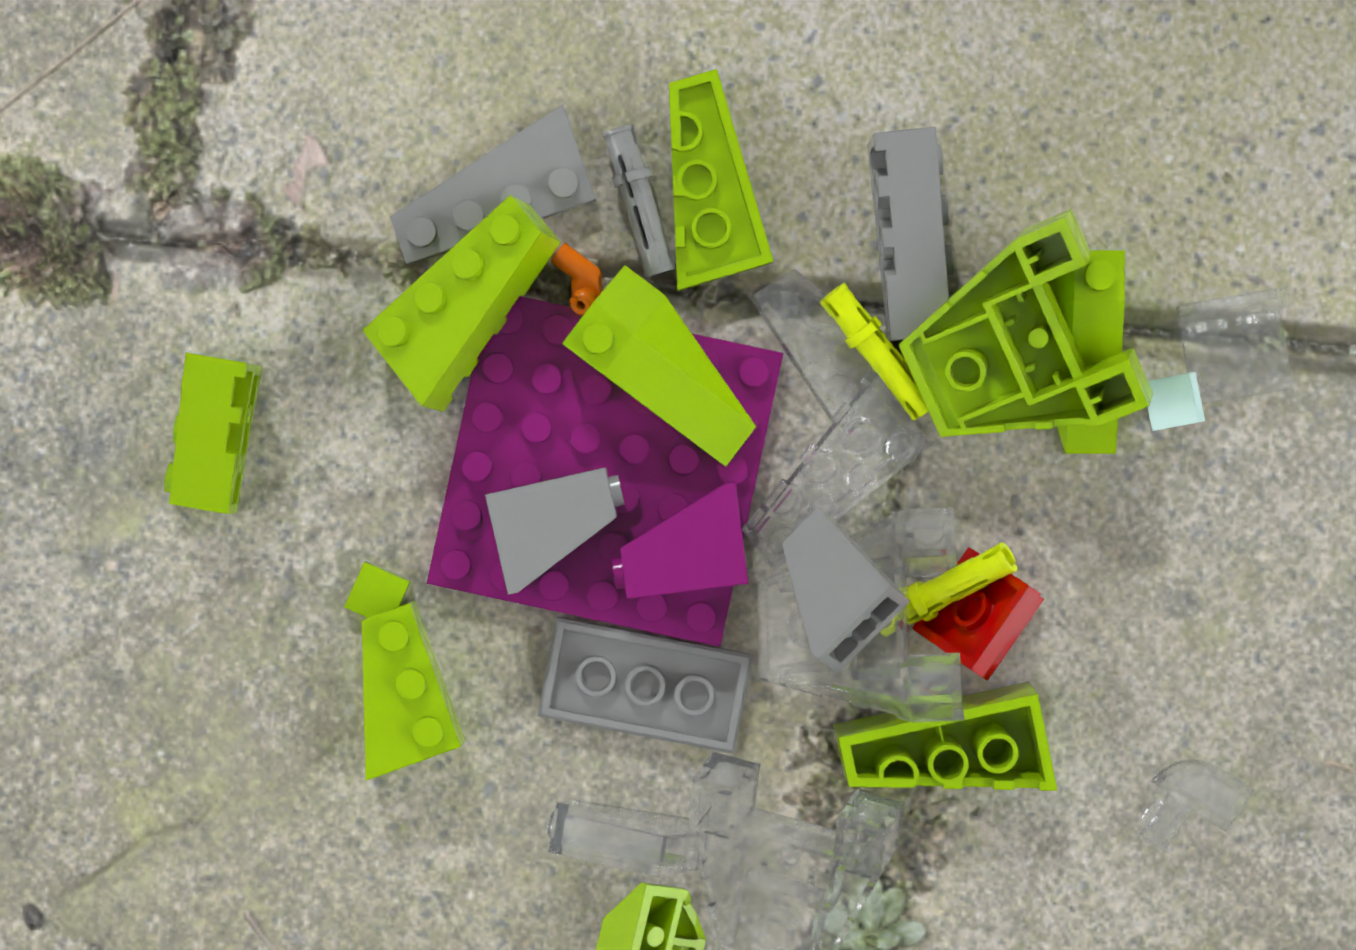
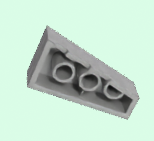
M936 127L877 132L872 135L867 144L886 334L890 342L903 341L952 296L948 293L947 275L954 274L951 245H945L943 225H948L949 216L946 195H941L939 175H943V155L941 145H937Z

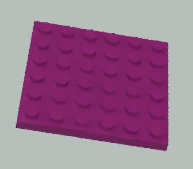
M519 296L506 315L508 320L497 335H492L477 357L480 361L471 374L426 584L720 647L733 586L626 599L625 588L615 589L612 559L621 558L620 548L722 484L736 482L742 536L744 539L784 353L692 333L756 426L725 467L562 344L582 316L574 313L571 307ZM605 467L609 477L618 475L625 505L616 507L618 517L521 591L508 595L485 495Z

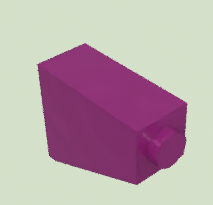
M736 482L722 484L620 548L621 558L612 559L615 589L625 588L626 599L749 584Z

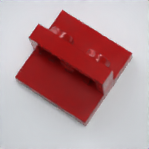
M968 547L955 566L980 554ZM1009 574L959 601L957 600L938 611L937 617L929 621L922 619L916 622L912 629L988 681L1028 622L1032 619L1044 598L1030 585Z

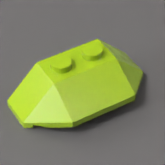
M641 882L603 918L596 950H704L706 937L697 913L691 904L692 899L687 889Z

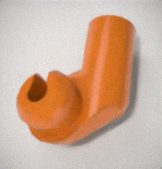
M564 243L553 256L551 263L571 277L572 298L569 299V305L574 313L583 316L603 291L602 272L598 266L567 243Z

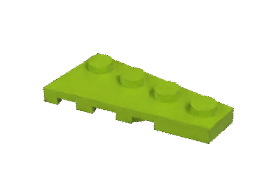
M714 69L670 82L669 103L677 291H681L774 263L718 70Z

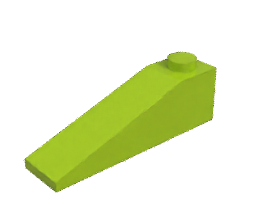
M1090 250L1092 256L1086 266L1048 281L1086 367L1122 352L1125 308V250ZM1118 419L1102 426L1084 427V425L1056 427L1065 454H1116Z

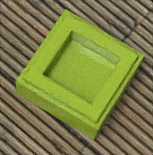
M364 561L344 608L368 618L401 605L411 581Z

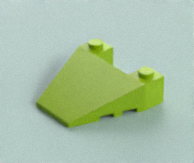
M1072 208L1025 228L899 344V348L940 437L1004 433L1006 430L1029 428L1047 430L1058 426L1084 425V427L1102 426L1149 407L1153 391L1134 348L1086 367L1048 282L1086 266L1092 256Z

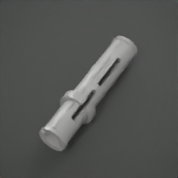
M629 124L608 130L602 134L606 140L616 176L612 177L614 188L620 187L631 230L645 272L644 276L648 278L675 270L676 266L672 261L662 221L649 183V178L653 176L651 168L644 166L634 132V124Z

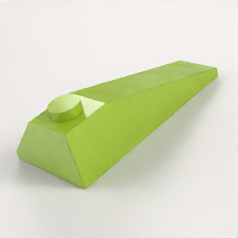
M626 265L623 266L595 299L562 343L566 348L725 467L756 427L667 297Z

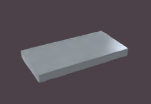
M556 617L538 716L734 754L753 654Z

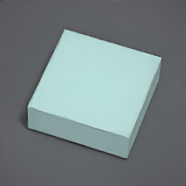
M1196 372L1148 381L1153 391L1150 405L1147 407L1152 431L1205 421Z

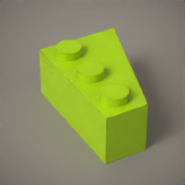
M185 352L179 413L174 422L172 436L175 443L173 463L170 462L168 464L164 480V492L170 493L169 504L224 514L237 513L262 366Z
M416 601L408 602L363 619L365 781L459 748L466 740Z

